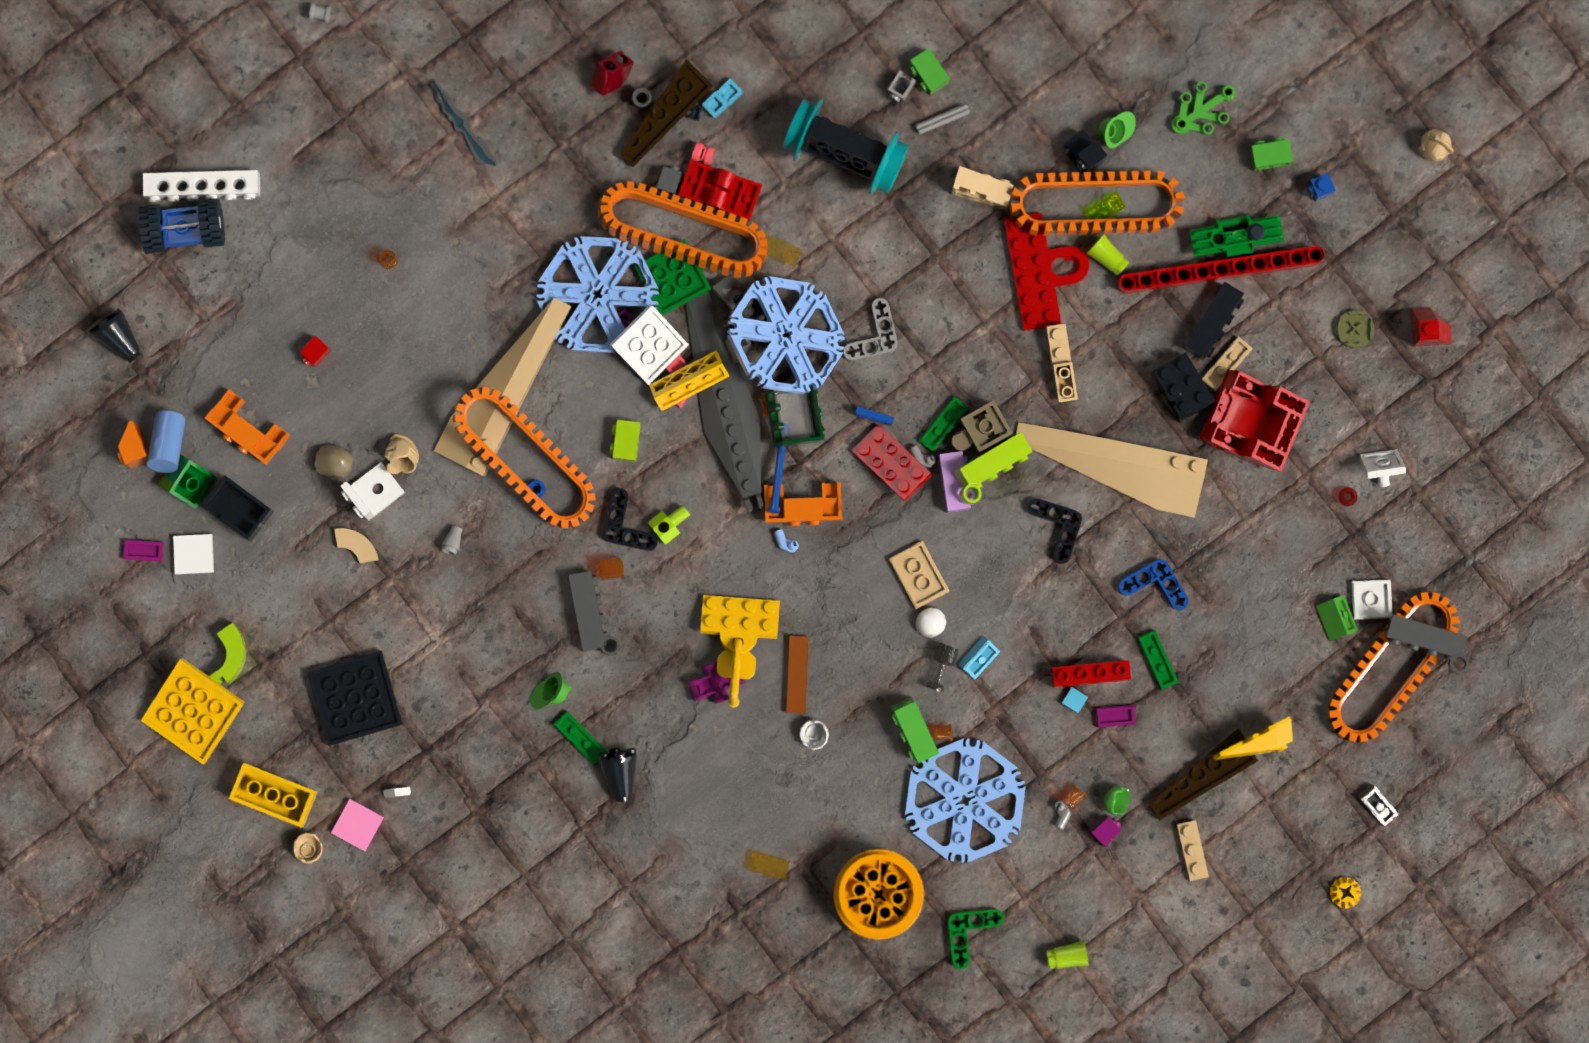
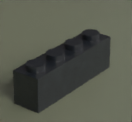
M1224 282L1184 349L1201 360H1204L1206 356L1210 358L1215 350L1212 347L1216 340L1220 342L1225 333L1222 331L1225 324L1229 326L1235 317L1232 315L1234 309L1237 308L1239 310L1244 302V299H1242L1244 293Z

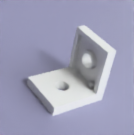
M382 462L352 485L347 481L341 485L343 489L341 494L349 503L353 502L355 504L352 508L359 517H365L368 521L405 493L393 476L386 471ZM374 485H383V492L375 494L373 492Z

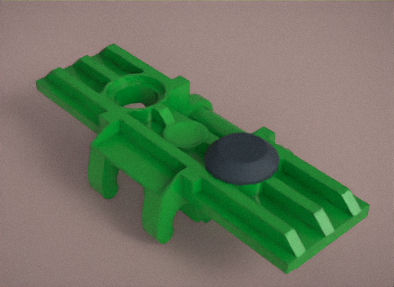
M1249 213L1245 214V216L1224 220L1218 218L1215 219L1216 226L1189 231L1194 257L1226 252V259H1231L1233 256L1241 254L1252 256L1254 252L1253 247L1284 242L1280 215L1254 220L1250 218ZM1246 223V229L1223 232L1222 227ZM1217 234V236L1222 238L1223 243L1215 244L1213 236Z

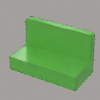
M1344 595L1317 605V610L1330 641L1358 631Z

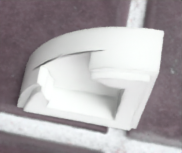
M410 787L383 790L385 798L406 796L411 794Z

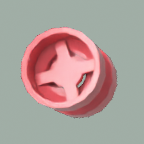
M697 142L691 160L702 161L705 165L710 166L715 148L711 146L705 147L703 143Z

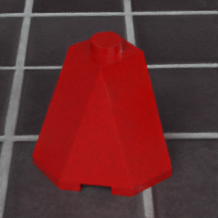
M1430 307L1410 309L1413 347L1452 344L1450 324Z

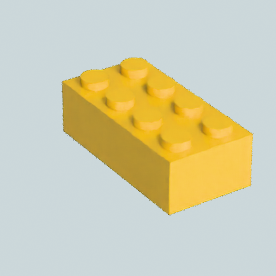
M243 763L229 799L304 828L318 792Z

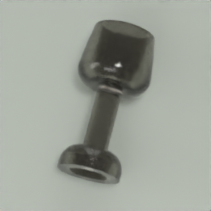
M943 643L939 644L934 654V660L939 665L934 680L928 681L925 687L944 692V686L940 683L946 666H954L956 663L957 648Z

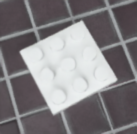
M651 304L610 343V346L648 385L689 345Z

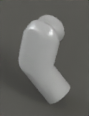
M918 445L909 449L912 456L924 467L929 468L935 464V457L922 454Z
M1059 800L1055 803V809L1059 815L1055 826L1063 830L1071 816L1068 804L1065 801Z

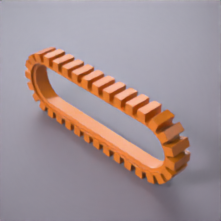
M627 181L626 188H624L622 182L615 184V190L610 187L606 191V196L603 195L599 213L602 226L605 230L609 228L608 234L613 237L620 233V241L626 242L627 238L631 237L630 244L637 246L640 240L643 241L642 248L649 250L652 244L654 245L653 252L660 254L661 249L664 248L665 256L672 257L673 252H676L677 260L683 261L684 256H687L688 264L694 265L695 260H699L698 267L705 269L708 263L711 264L709 271L716 273L718 267L722 268L721 275L728 277L729 272L733 271V278H741L742 271L745 277L751 276L753 270L757 272L765 262L768 241L765 239L766 235L763 230L758 231L759 226L754 222L747 226L748 219L741 217L740 221L736 222L737 215L730 213L727 219L724 218L725 211L718 209L717 215L713 214L714 207L707 205L706 210L703 211L702 203L696 202L695 206L691 207L690 199L685 198L682 204L679 203L680 196L673 194L670 200L668 199L669 192L662 190L661 195L658 196L657 188L651 187L649 192H647L645 184L639 183L638 188H634V182ZM622 199H635L742 235L753 243L755 252L747 260H731L624 224L613 215L612 208L615 203Z
M480 387V394L478 388L468 391L470 397L466 393L459 398L463 405L456 403L453 409L460 412V415H453V422H460V425L454 427L457 434L464 431L466 433L461 439L466 444L473 440L474 443L470 448L474 452L482 449L483 451L478 456L483 461L490 457L491 460L487 465L491 469L499 466L500 468L495 473L500 478L507 474L508 477L504 482L508 486L516 483L517 485L512 490L517 495L524 491L525 494L521 499L525 503L533 500L534 502L529 507L535 512L541 508L542 510L537 515L542 520H546L550 516L547 523L557 526L559 522L558 528H568V524H570V527H576L580 525L578 519L581 522H585L589 516L584 511L592 512L595 506L588 503V501L595 500V493H588L589 490L593 489L591 482L582 483L587 476L583 472L575 475L574 473L579 468L574 463L567 467L566 464L570 459L566 455L558 458L557 456L562 451L557 446L550 450L549 447L553 442L549 438L541 441L540 439L545 434L540 429L533 433L532 430L536 425L532 421L524 424L523 422L528 417L523 412L516 416L515 413L519 408L515 404L507 407L506 405L511 400L506 395L498 399L500 391L492 389L489 394L490 387ZM479 399H486L496 404L576 484L581 492L582 500L580 507L575 513L569 516H559L554 513L470 429L467 424L466 414L473 402Z
M1428 592L1420 593L1418 597L1415 595L1407 600L1411 607L1407 603L1400 607L1399 610L1404 615H1401L1399 612L1395 614L1409 619L1419 606L1433 605L1439 608L1446 620L1444 630L1458 633L1459 628L1452 626L1460 623L1459 616L1452 617L1451 615L1457 612L1456 607L1452 605L1447 608L1446 606L1450 600L1444 596L1439 601V593L1432 592L1430 597ZM1384 631L1381 632L1377 639L1382 644L1378 641L1372 643L1370 648L1375 653H1372L1370 650L1365 652L1362 657L1368 662L1366 663L1362 659L1359 660L1355 667L1360 672L1355 669L1351 670L1348 676L1353 681L1344 679L1341 686L1346 690L1343 691L1341 688H1338L1333 694L1338 700L1330 699L1328 707L1334 708V710L1327 711L1328 719L1335 718V721L1329 723L1332 730L1340 727L1336 735L1344 738L1348 734L1346 741L1353 743L1356 742L1357 737L1359 743L1368 741V737L1370 740L1374 739L1379 735L1375 729L1382 732L1388 726L1382 720L1391 722L1395 717L1389 711L1392 710L1397 713L1402 708L1397 701L1406 703L1410 698L1404 692L1407 691L1409 694H1412L1417 689L1412 682L1418 685L1424 680V677L1419 673L1427 675L1432 668L1426 664L1429 663L1433 666L1439 659L1436 656L1426 654L1372 725L1362 731L1353 730L1343 722L1341 707L1349 694L1388 646L1389 639L1384 638Z

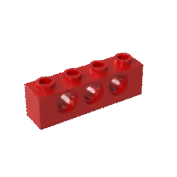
M1129 660L1051 668L1053 688L1131 680Z

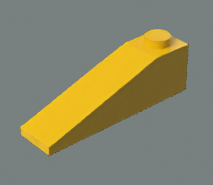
M1290 716L1212 756L1213 759L1265 754L1274 750L1279 753L1287 749L1286 744L1293 741Z

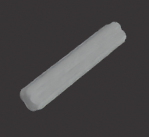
M963 104L916 124V130L919 134L925 133L968 115L970 110L967 104Z

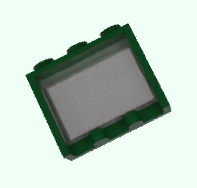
M809 384L811 391L805 394L771 389L765 392L774 448L817 443L824 440L825 430L821 423L822 413L818 406L817 389L814 390L812 385Z

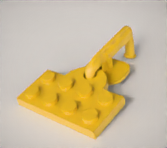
M703 595L700 634L720 635V642L726 649L718 656L717 672L723 678H731L728 699L730 707L734 708L739 705V679H750L755 674L756 658L749 651L756 645L757 639H777L780 601Z

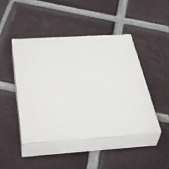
M212 534L173 536L175 575L214 573Z
M1391 580L1351 582L1354 620L1390 619L1392 615Z

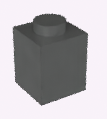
M671 165L668 168L663 166L657 185L658 192L663 190L669 192L671 196L673 194L676 195L682 178V172L679 171V168Z

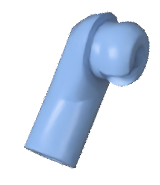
M783 529L774 532L780 549L787 552H795L798 549V542L786 539Z

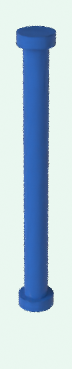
M784 424V430H782L784 440L787 439V431L790 430V425ZM786 446L778 447L771 506L768 508V512L773 514L780 513L778 505Z

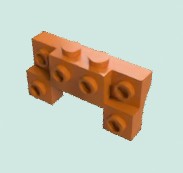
M229 389L207 414L205 419L224 433L222 437L231 443L234 440L238 443L237 448L244 454L249 452L265 465H268L291 435L275 423L267 434L264 435L237 414L246 401Z
M841 482L822 483V497L784 499L783 484H781L778 505L780 513L778 514L768 512V508L771 506L773 486L764 485L765 524L789 523V527L800 526V523H808V526H818L819 522L842 521Z

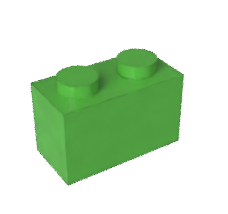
M930 48L910 60L911 66L909 69L914 77L918 76L921 80L919 84L924 92L928 91L931 95L949 84L950 78Z
M1276 138L1270 143L1258 141L1250 148L1253 171L1289 166L1293 163L1289 139Z

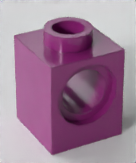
M1107 817L1091 834L1105 847L1121 832L1119 828L1121 824L1114 817L1112 819Z

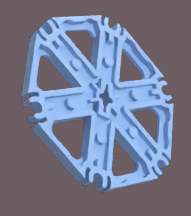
M580 236L582 239L581 244L580 240L576 237L574 238L576 246L571 247L566 242V247L569 249L566 251L564 245H562L538 282L546 284L537 285L538 288L544 289V293L542 295L537 294L536 297L539 299L545 298V300H537L542 311L553 298L564 303L579 304L566 325L560 328L555 338L557 340L562 334L558 340L559 343L568 339V349L572 348V351L616 353L610 346V343L625 330V327L614 306L641 307L643 310L650 304L656 306L658 302L652 301L651 297L659 295V292L651 291V289L659 288L641 251L638 250L633 255L637 251L636 246L632 250H627L628 241L622 244L623 241H620L619 238ZM591 246L612 247L614 249L613 255L601 273L598 274L588 253ZM568 259L571 261L581 284L553 281V275L563 260ZM632 263L639 265L646 279L644 287L616 286ZM601 290L602 298L594 300V291L598 292ZM596 315L608 337L607 343L603 345L586 344L582 341L583 334Z
M771 276L762 279L764 286H761L759 281L752 283L729 316V318L733 319H730L728 324L734 325L735 329L727 331L729 334L728 339L746 376L752 371L753 373L749 379L752 380L755 376L759 377L758 386L765 382L762 388L797 394L810 392L809 384L813 386L814 390L821 387L844 353L840 352L844 350V347L839 346L837 341L842 342L845 340L843 330L826 295L822 296V291L815 295L813 293L814 285L807 290L810 283ZM776 288L798 292L799 299L789 314H787ZM752 298L759 301L768 322L742 317V311ZM815 309L822 311L829 325V332L803 328ZM784 333H789L790 336H789L788 338H787V337L784 338V337H783V334H784ZM742 339L769 343L756 363L748 361L741 347ZM804 349L822 351L828 354V361L820 373H815ZM784 356L795 376L796 381L794 384L775 382L771 377Z
M967 738L965 747L963 746L964 739L937 749L939 754L927 759V763L923 761L921 769L913 766V770L918 772V775L912 771L910 772L905 815L913 813L906 820H915V825L910 827V830L919 828L918 831L913 832L914 835L947 860L949 853H952L951 861H954L955 855H960L961 863H964L965 855L968 857V863L1007 847L1008 845L1002 841L1003 839L1007 843L1012 842L1008 838V834L1012 832L1018 835V832L1012 829L1013 826L1020 831L1026 788L1025 786L1018 789V786L1023 785L1025 782H1017L1015 780V777L1021 774L1020 771L1011 773L1014 769H1018L1015 765L984 741H982L981 749L979 748L980 740H977L975 747H971L969 745L970 739ZM952 751L960 752L961 761L958 782L936 766L935 761L938 757ZM983 755H989L1004 767V773L1001 776L977 785L980 760ZM920 781L926 782L943 795L945 799L923 808L916 807L915 795L917 784ZM1008 793H1013L1016 796L1014 817L1011 820H1006L985 803ZM963 795L966 798L975 796V798L968 802V806H965V804L956 805V803L962 800ZM953 816L950 844L942 846L932 839L926 830L930 825ZM973 819L995 836L993 844L976 851L972 850L969 845Z

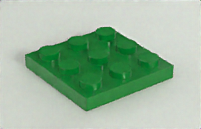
M686 239L680 241L681 243L688 245ZM665 250L645 260L659 288L651 289V291L659 292V295H653L651 298L653 301L658 302L656 307L662 316L712 290L702 269L698 267L697 260H695L694 265L687 263V256H684L683 261L676 259V252H673L672 257L664 255ZM637 264L635 265V268L637 269L644 285H646V279L639 265Z

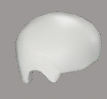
M931 607L918 614L915 625L917 631L923 637L933 638L944 631L947 622L941 610Z
M813 719L804 723L800 729L799 736L803 745L811 750H817L827 743L829 732L823 722Z

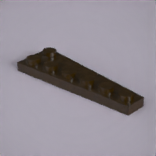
M687 59L621 151L620 155L632 167L713 87Z
M1239 728L1149 803L1158 820L1163 819L1258 762L1255 755L1213 759L1212 756L1245 740Z

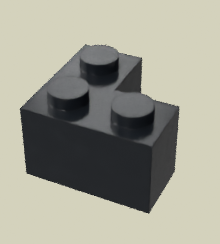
M1083 129L1066 141L1063 146L1065 148L1063 150L1069 159H1074L1077 163L1075 166L1081 174L1083 172H1093L1105 162L1108 156L1096 140L1093 142Z

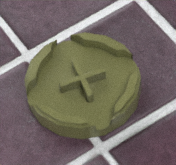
M1359 310L1346 312L1339 318L1336 325L1338 339L1342 344L1350 348H1360L1368 344L1375 330L1372 319L1365 312Z

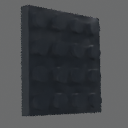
M382 651L307 672L328 746L403 725Z

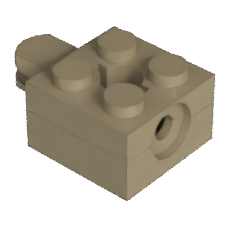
M993 400L960 419L964 430L953 436L951 444L958 452L974 446L979 455L1011 437L1013 433Z

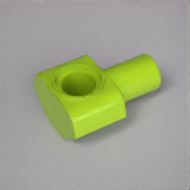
M681 505L669 516L661 511L648 524L666 545L680 534L676 526L689 517L690 514ZM662 523L669 525V530L665 533L660 532L658 529Z

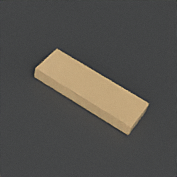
M1238 336L1202 378L1203 382L1216 392L1222 384L1227 369L1235 370L1253 348Z

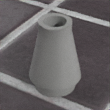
M457 526L451 527V530L441 544L442 552L453 556L459 552L462 528Z

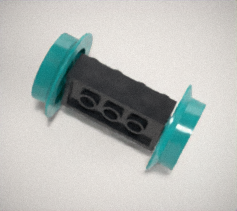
M822 98L816 103L803 99L783 144L784 149L793 152V161L796 162L804 149V151L872 180L869 195L873 194L876 190L888 194L909 148V145L899 141L898 132H895L887 148L878 140L869 139L860 132L851 131L844 125H838L826 117L818 116L823 103Z

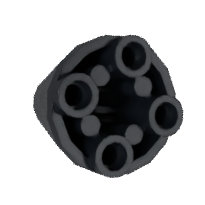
M120 308L90 330L94 338L129 363L141 355L137 341Z
M611 748L609 752L598 753L600 766L611 794L615 798V802L629 801L632 795L636 767V748H628L625 751H621L620 748Z

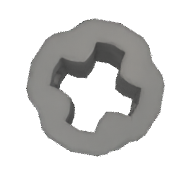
M312 3L309 19L313 20L315 18L329 23L331 6L322 7Z

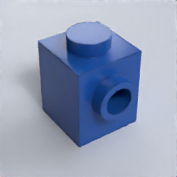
M1328 173L1314 178L1308 183V192L1315 201L1330 196L1335 192V187Z

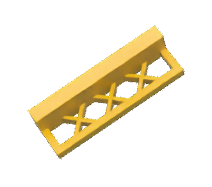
M716 350L649 386L661 411L729 377V373ZM716 358L717 361H715V362H713V363H711V364H708L709 361H711V360H713V359ZM698 368L696 372L691 373L692 370ZM681 377L680 380L674 382L676 378ZM664 386L663 389L656 392L657 388Z

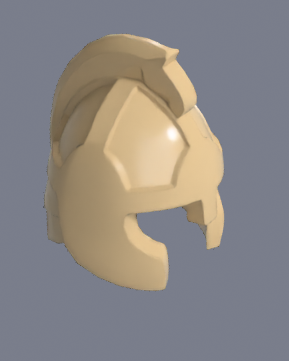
M1430 130L1420 138L1421 146L1418 147V151L1428 161H1440L1454 152L1451 147L1450 137L1441 130Z
M394 433L385 450L384 457L390 461L385 466V469L391 474H398L400 472L412 473L415 471L419 460L418 449L410 438Z

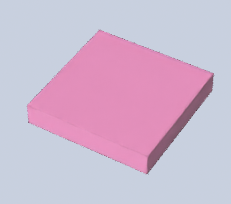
M349 799L331 833L366 851L384 817Z

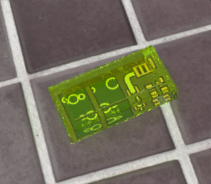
M1116 191L1088 207L1084 212L1088 219H1108L1126 209V205Z

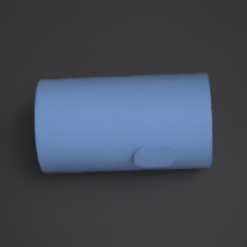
M159 411L155 413L147 458V466L150 469L161 473L177 471L186 422L182 414L174 411Z

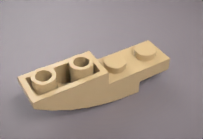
M1066 323L1046 326L1058 401L1077 400Z

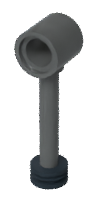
M645 88L636 89L632 95V103L638 110H645L650 105L654 106L658 100L652 98L650 92ZM639 95H645L647 101L639 103L636 98ZM695 105L686 114L692 115V120L695 118V120L699 121L703 115V106L699 108V106Z

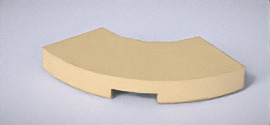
M335 529L337 548H346L352 551L357 556L360 564L379 561L374 546L365 536L351 529Z

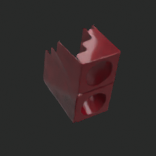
M622 51L601 60L596 64L589 86L603 96L621 88L628 79L634 62ZM618 55L623 58L622 63L616 60ZM610 65H616V69L609 70Z

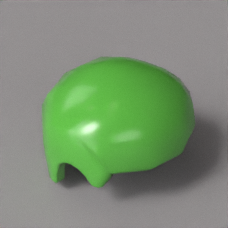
M1115 786L1108 790L1104 797V808L1107 812L1113 815H1123L1130 802V790L1120 786Z

